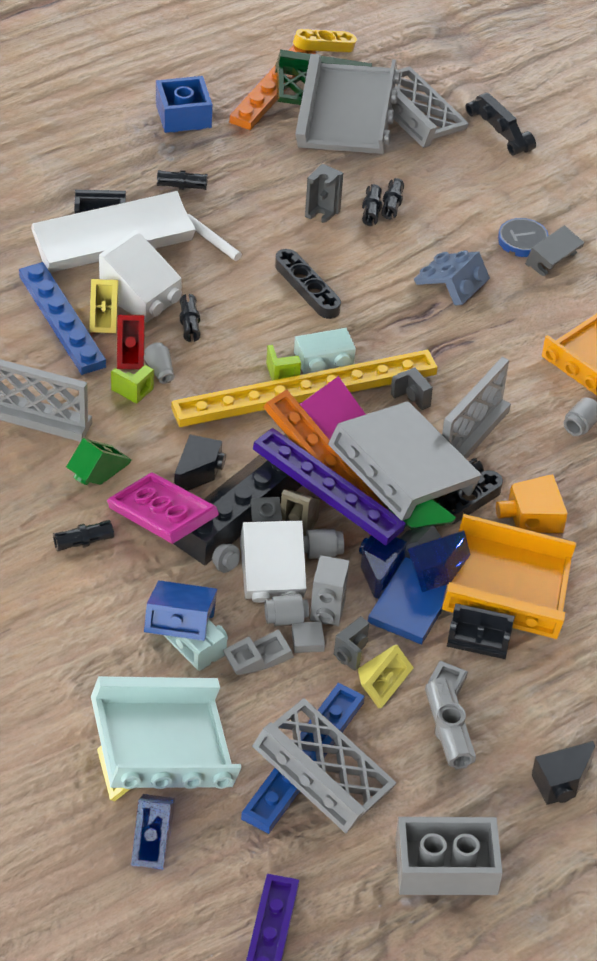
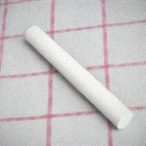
M188 214L197 233L234 261H238L241 258V252L192 215Z

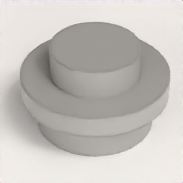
M233 544L219 545L212 556V561L217 570L227 573L234 569L239 562V549Z

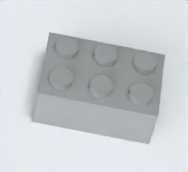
M398 817L395 842L399 895H498L503 872L497 817Z

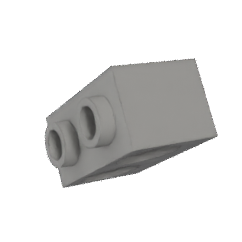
M320 555L313 581L310 621L336 626L340 625L346 600L349 560Z

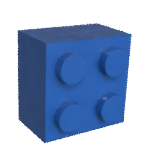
M203 76L156 80V107L164 133L212 128L213 104Z

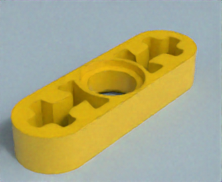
M298 29L293 44L302 50L352 52L357 38L346 31Z

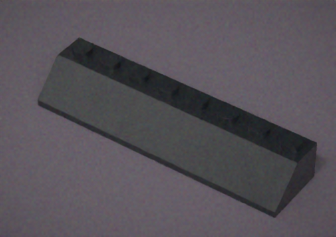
M258 455L203 499L215 505L219 515L173 544L205 566L212 561L213 553L219 545L232 544L241 537L243 522H252L250 505L252 498L279 497L281 504L283 490L297 491L303 485L263 456Z

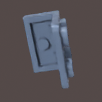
M464 250L458 253L448 254V252H442L437 254L428 266L420 270V274L414 278L416 285L445 283L454 305H463L490 277L480 252Z

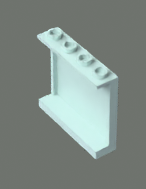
M98 676L91 700L110 788L193 789L197 787H216L223 789L233 787L241 770V764H232L215 702L220 690L218 678Z

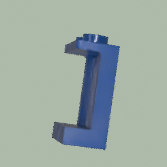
M158 580L147 602L144 632L205 641L208 618H213L215 614L217 589Z

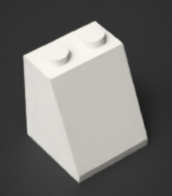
M134 230L99 254L100 279L118 280V306L132 315H144L145 323L159 316L162 311L177 303L181 298L182 278L139 231Z
M302 521L243 522L240 550L245 599H252L253 602L263 603L265 600H270L272 596L301 594L304 597L306 592V573Z

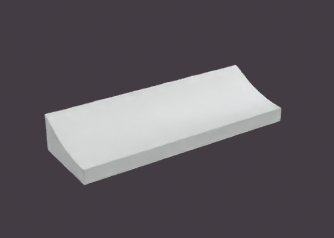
M178 191L32 223L31 227L42 262L50 273L99 262V254L134 230L139 231L154 248L190 241L196 231L182 204Z

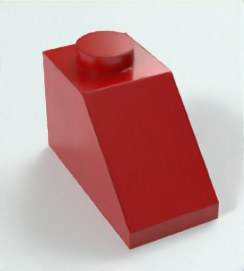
M117 315V369H141L144 366V315Z

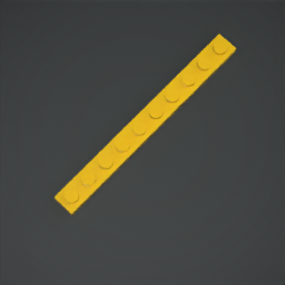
M423 350L171 401V409L179 427L265 410L263 407L266 402L286 389L298 403H301L338 376L351 393L392 384L393 376L412 368H416L423 377L437 375L438 367L429 350Z

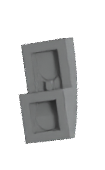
M279 629L254 642L249 636L223 649L236 675L261 671L294 657L292 650Z

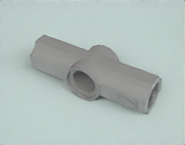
M445 677L435 678L432 682L426 684L425 687L436 724L435 735L442 743L448 765L456 770L467 768L468 765L475 762L476 755L465 724V710L459 705L452 681L447 680Z

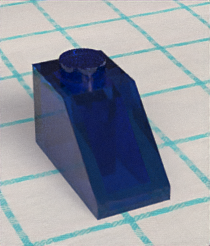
M464 531L408 549L413 570L422 592L452 582L471 555Z
M372 535L369 539H363L359 548V554L362 555L360 567L373 597L377 599L381 597L403 562L407 541L396 537L385 546Z
M142 794L138 800L131 866L164 869L172 828L175 798Z

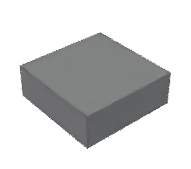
M322 622L292 623L291 631L294 653L324 652L325 642Z
M439 661L428 683L432 682L435 678L445 677L447 680L452 681L457 696L467 678L468 671Z

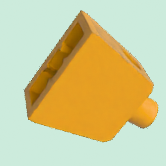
M553 474L514 483L510 488L509 499L496 502L497 517L499 519L513 517L515 526L537 533H564L568 513Z

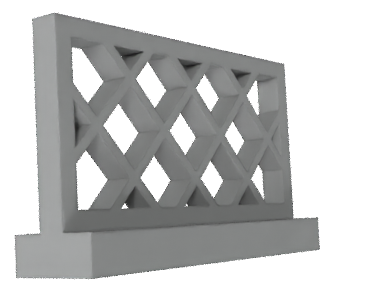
M410 66L398 69L401 70V77L408 76L411 80L401 78L400 84L395 86L397 90V103L392 104L391 109L394 110V120L423 148L430 146L432 139L467 129L469 123ZM400 85H401V86L408 87V88H412V91H411V90H408V89L401 88ZM416 90L425 92L427 95L418 93ZM415 100L426 102L427 105L415 102ZM431 104L439 106L441 109L431 107ZM430 114L442 117V120L431 117ZM446 119L453 120L456 122V124L446 121Z
M504 357L500 358L444 419L442 435L466 459L510 411L511 403L503 400L509 360Z
M0 359V420L81 442L92 425V416L88 415L87 382ZM13 374L22 375L27 381L22 384ZM7 379L15 388L9 390L1 381ZM40 381L48 382L53 388L48 391ZM33 386L41 395L35 397L27 388ZM66 388L79 390V395L74 397ZM20 392L25 398L16 396L15 394ZM59 393L67 402L61 404L53 395ZM46 399L51 405L42 403L41 401ZM72 406L76 411L68 410L67 408Z
M305 698L300 700L274 723L270 722L265 726L252 746L345 833L351 830L356 822L396 785V782ZM303 711L311 719L312 724L298 722V713ZM279 729L292 730L294 740L289 739ZM300 731L313 733L314 743L301 741ZM321 734L329 735L334 740L335 746L322 744ZM302 750L315 751L317 761H313ZM323 753L336 754L337 764L325 763ZM344 756L353 757L357 761L358 767L345 765ZM326 771L339 773L340 783L332 779ZM347 774L360 776L361 786L348 784ZM367 777L377 779L383 787L381 789L369 787ZM349 793L361 794L364 805L362 806Z

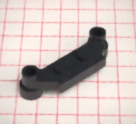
M485 92L465 105L469 116L481 115L484 120L495 128L496 132L508 140L507 149L512 156L523 151L526 153L536 148V140L533 134L529 131L521 133L517 124V118L490 93Z

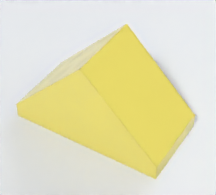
M91 279L89 332L116 333L118 280Z

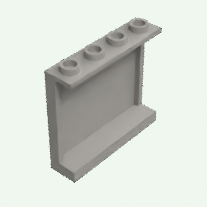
M311 54L295 133L298 148L384 154L385 144H390L391 131L388 130V127L394 121V110H391L392 104L397 103L395 85L400 84L401 70L397 69L396 60L392 59L391 68L321 63L320 54Z
M409 401L338 423L328 443L401 521L410 518L416 505L461 489L467 496H470L482 476Z

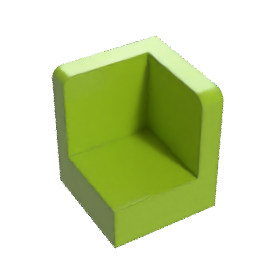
M267 345L266 364L272 381L300 375L301 361L299 355L277 358L274 346Z
M144 365L135 374L131 372L124 373L117 368L111 371V390L136 404L154 389V369L147 365Z

